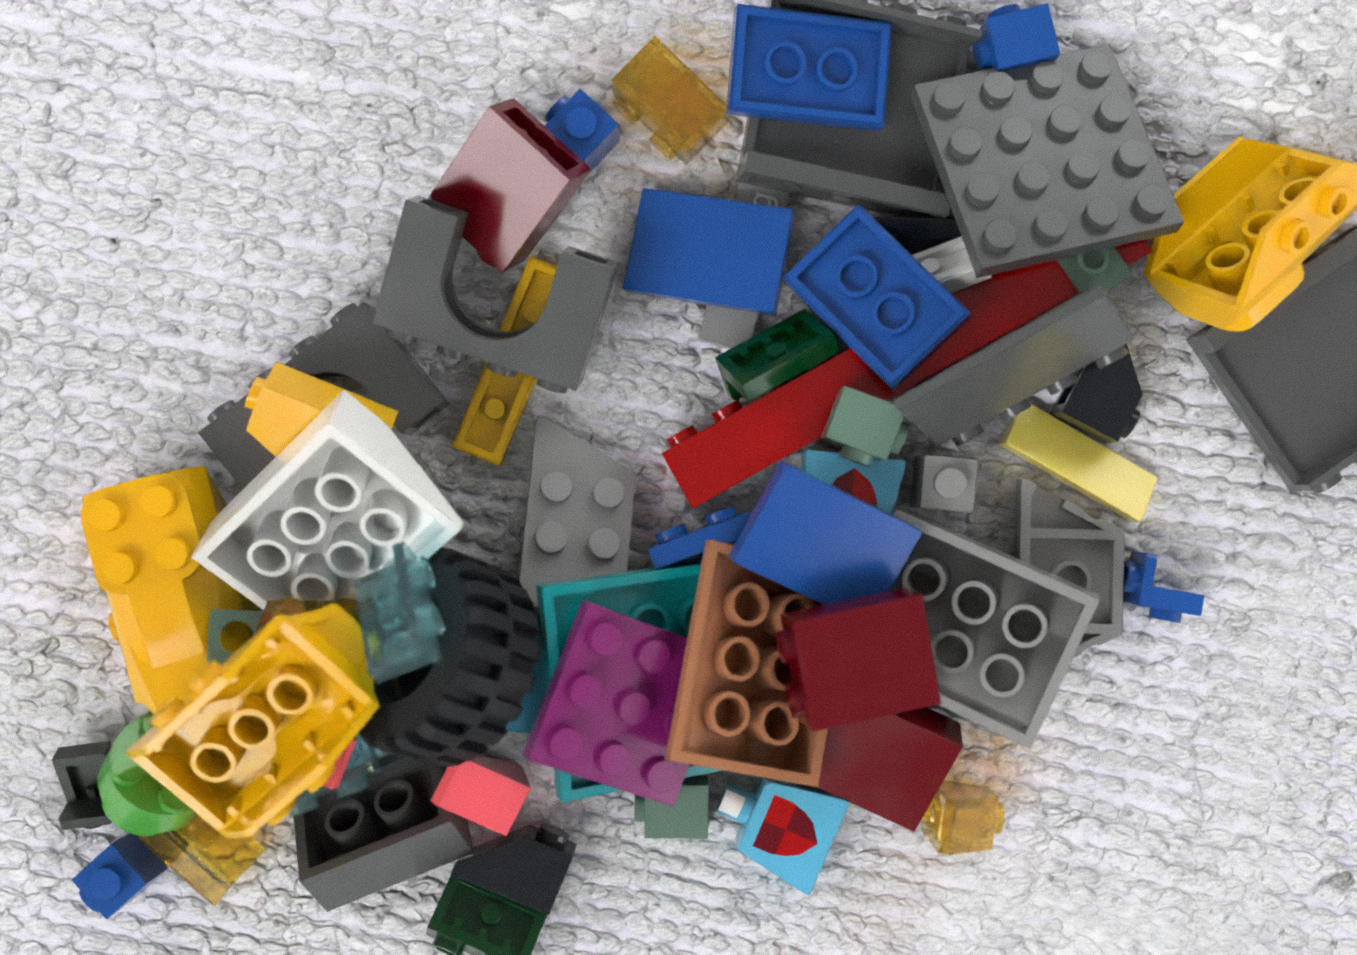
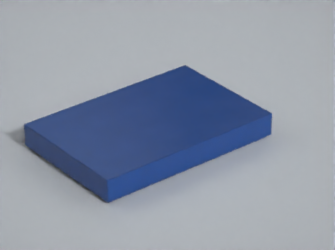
M737 4L734 8L726 115L879 132L884 128L892 22Z
M643 188L623 289L629 293L776 316L783 283L782 277L785 273L796 213L794 209Z
M860 204L847 214L782 277L784 282L892 391L901 385L971 318V312Z
M780 460L728 557L732 562L826 605L890 591L919 540L922 531L916 526Z

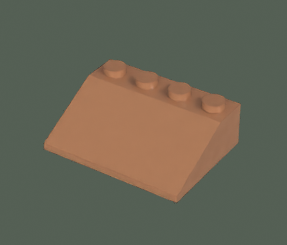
M708 539L705 541L665 760L818 787L828 729L812 732L799 721V717H792L785 690L786 685L793 684L789 663L783 664L779 656L776 631L783 630L780 614L824 604L732 562L728 555L734 545Z

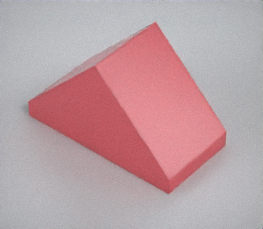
M478 756L458 766L447 767L430 801L440 808L507 836L531 787L523 767L516 761Z

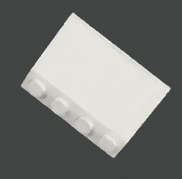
M343 390L209 523L191 558L272 617H275L277 614L291 616L307 613L336 603L356 621H359L459 532L464 522L390 427L348 392Z

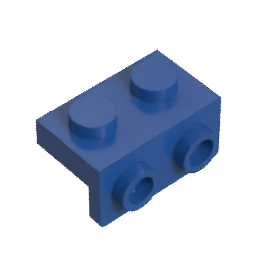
M732 505L705 515L707 525L687 532L685 524H680L656 533L655 537L658 543L648 547L655 569L667 565L701 561L705 541L708 539L734 545L750 517L749 512L736 513L735 507Z

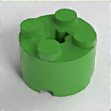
M151 711L145 716L129 723L118 734L97 777V788L99 787V793L103 802L101 806L106 816L122 830L142 837L155 836L156 833L172 830L174 832L185 827L197 815L195 811L124 753L154 726L150 722L153 717Z

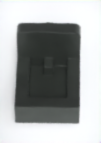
M110 741L58 747L53 756L52 762L67 801L58 819L62 830L76 828L94 829L112 823L101 806L103 802L99 793V787L97 788L99 770L112 746Z

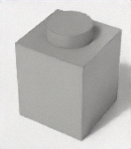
M934 455L915 456L910 507L973 513L978 460Z

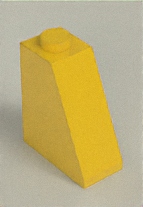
M276 362L266 380L256 377L250 388L244 407L252 409L253 412L246 431L274 456H277L345 389ZM345 390L392 429L399 411Z

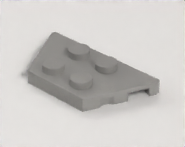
M538 415L535 424L519 581L522 587L527 590L535 607L534 609L538 608L537 584L627 571L636 474L552 420Z
M1018 479L1015 557L1100 595V601L1074 657L1082 654L1084 649L1095 644L1102 645L1121 636L1123 631L1125 530L1102 518L1095 517L1086 512L1084 508L1050 493L1029 479Z

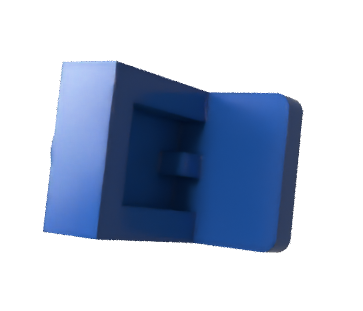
M1131 552L1130 560L1124 562L1123 602L1150 607L1148 617L1181 623L1182 613L1201 616L1205 595L1153 586L1157 555Z

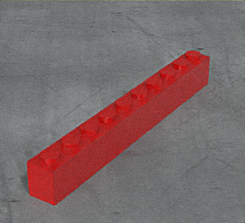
M1147 240L1115 246V249L1127 266L1153 252ZM1057 260L991 275L992 278L951 293L971 312V318L894 391L851 349H848L835 357L832 355L821 361L818 366L806 370L805 374L789 383L788 381L781 383L771 392L760 395V399L744 408L739 400L728 404L712 414L716 423L697 433L694 425L676 433L666 440L670 449L663 452L662 455L693 509L820 438L840 388L847 386L887 401L1078 294L1077 290Z

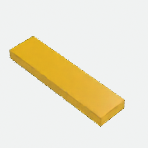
M529 256L499 331L520 330L534 324L540 318L547 303L557 269L556 266ZM486 362L452 447L501 467L538 378L520 372L514 377L501 375L489 370L486 367Z

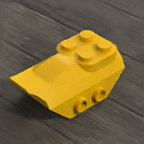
M1238 137L1173 194L1184 223L1176 233L1154 238L1151 246L1153 252L1148 256L1143 274L1155 291L1182 315L1227 331H1244L1252 328L1304 280L1305 274L1302 262L1357 209V163L1282 145Z
M205 466L185 468L139 478L99 489L82 497L81 523L97 583L101 590L107 593L111 608V613L108 616L109 629L114 640L120 642L135 702L144 704L153 715L172 696L176 695L183 700L193 691L189 684L208 664L206 660L209 613L212 610L259 611L255 603L191 558L209 523L227 506ZM233 621L226 624L221 630L220 642L226 651L235 653L253 637V634L247 624Z
M336 603L297 615L277 614L222 665L215 660L208 663L191 681L189 687L193 691L183 700L176 695L167 700L151 718L150 722L154 726L124 753L224 837L249 838L267 822L272 826L278 824L295 805V798L305 789H308L311 793L318 790L335 770L333 763L379 708V703L374 693V676L381 645L374 636Z

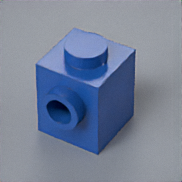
M1048 3L1020 10L1018 4H1011L993 10L980 28V30H983L982 37L972 45L974 60L979 70L995 68V71L1002 72L1036 65L1043 61H1054L1060 55Z
M581 89L570 99L567 96L561 97L546 114L545 120L548 123L545 127L592 169L591 172L620 142L619 124Z
M128 833L110 844L71 880L80 889L79 894L82 901L93 911L100 912L107 920L134 900L169 867L141 836Z

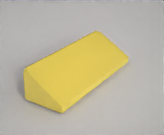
M1033 404L1012 418L998 442L999 446L1129 522L1141 521L1158 477Z

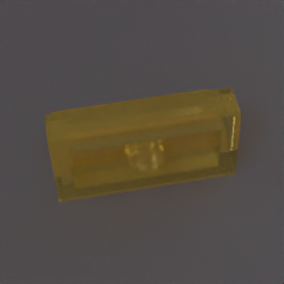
M198 814L189 824L178 830L156 833L155 836H139V840L213 906L219 903L231 886L265 851V848L251 836L249 838L224 837Z

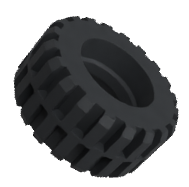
M441 547L357 621L381 645L374 676V693L378 700L379 708L358 732L363 742L372 748L436 766L450 767L458 766L465 761L477 758L488 751L487 745L493 746L497 744L508 733L505 727L510 721L513 722L518 719L524 709V706L521 705L526 692L531 693L536 678L532 676L533 665L539 662L540 646L535 642V635L540 633L539 621L536 614L531 612L535 607L527 590L522 587L516 577L511 573L451 548Z

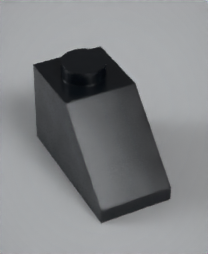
M1130 352L1101 369L1098 368L1094 361L1075 371L1079 381L1060 392L1049 414L1102 444L1118 442L1120 437L1126 438L1139 420L1140 411L1136 407L1143 396Z
M529 824L508 833L507 836L502 835L473 847L474 853L457 860L451 875L549 916L574 856L577 844L568 841L569 834L560 828L549 824H541L537 828Z

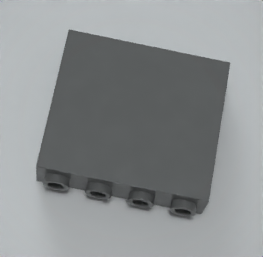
M769 0L768 7L892 22L884 128L878 132L747 117L735 181L856 207L860 204L865 210L902 218H945L949 216L950 204L944 193V187L914 108L911 94L915 84L965 74L970 47L982 37L983 30L968 27L965 20L954 16H940L934 19L917 15L915 8L903 4H891L884 7L867 3L868 0Z
M1357 224L1351 226L1310 254L1302 262L1305 271L1304 280L1252 328L1244 331H1227L1207 325L1186 339L1289 491L1321 493L1342 480L1343 477L1340 471L1354 462L1357 464Z

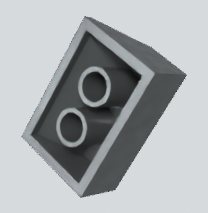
M392 754L343 774L339 787L331 790L322 785L313 793L305 789L295 798L293 818L299 882L327 912L474 853L468 820L440 808L430 801L447 767L442 765L436 766Z

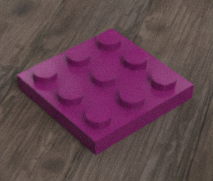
M582 599L522 755L529 761L674 807L690 764L665 760L687 638Z

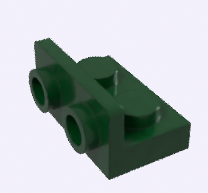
M803 309L716 356L715 360L728 395L733 400H739L744 397L749 402L760 395L771 392L776 386L801 372L815 368L821 361L840 351L835 334Z
M451 875L427 926L426 935L434 938L431 945L433 948L447 955H462L463 951L470 955H531L547 915Z

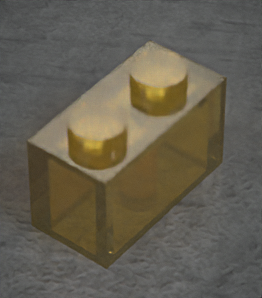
M656 36L611 80L612 92L616 97L612 102L614 107L631 124L634 125L639 120L653 133L649 138L651 143L670 161L676 156L687 165L729 122V115H726L727 105Z

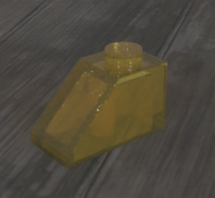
M944 780L921 820L920 829L938 854L954 855L990 850L993 847L994 834H1000L1003 828L1004 806L1003 803L998 802L999 796L988 786Z

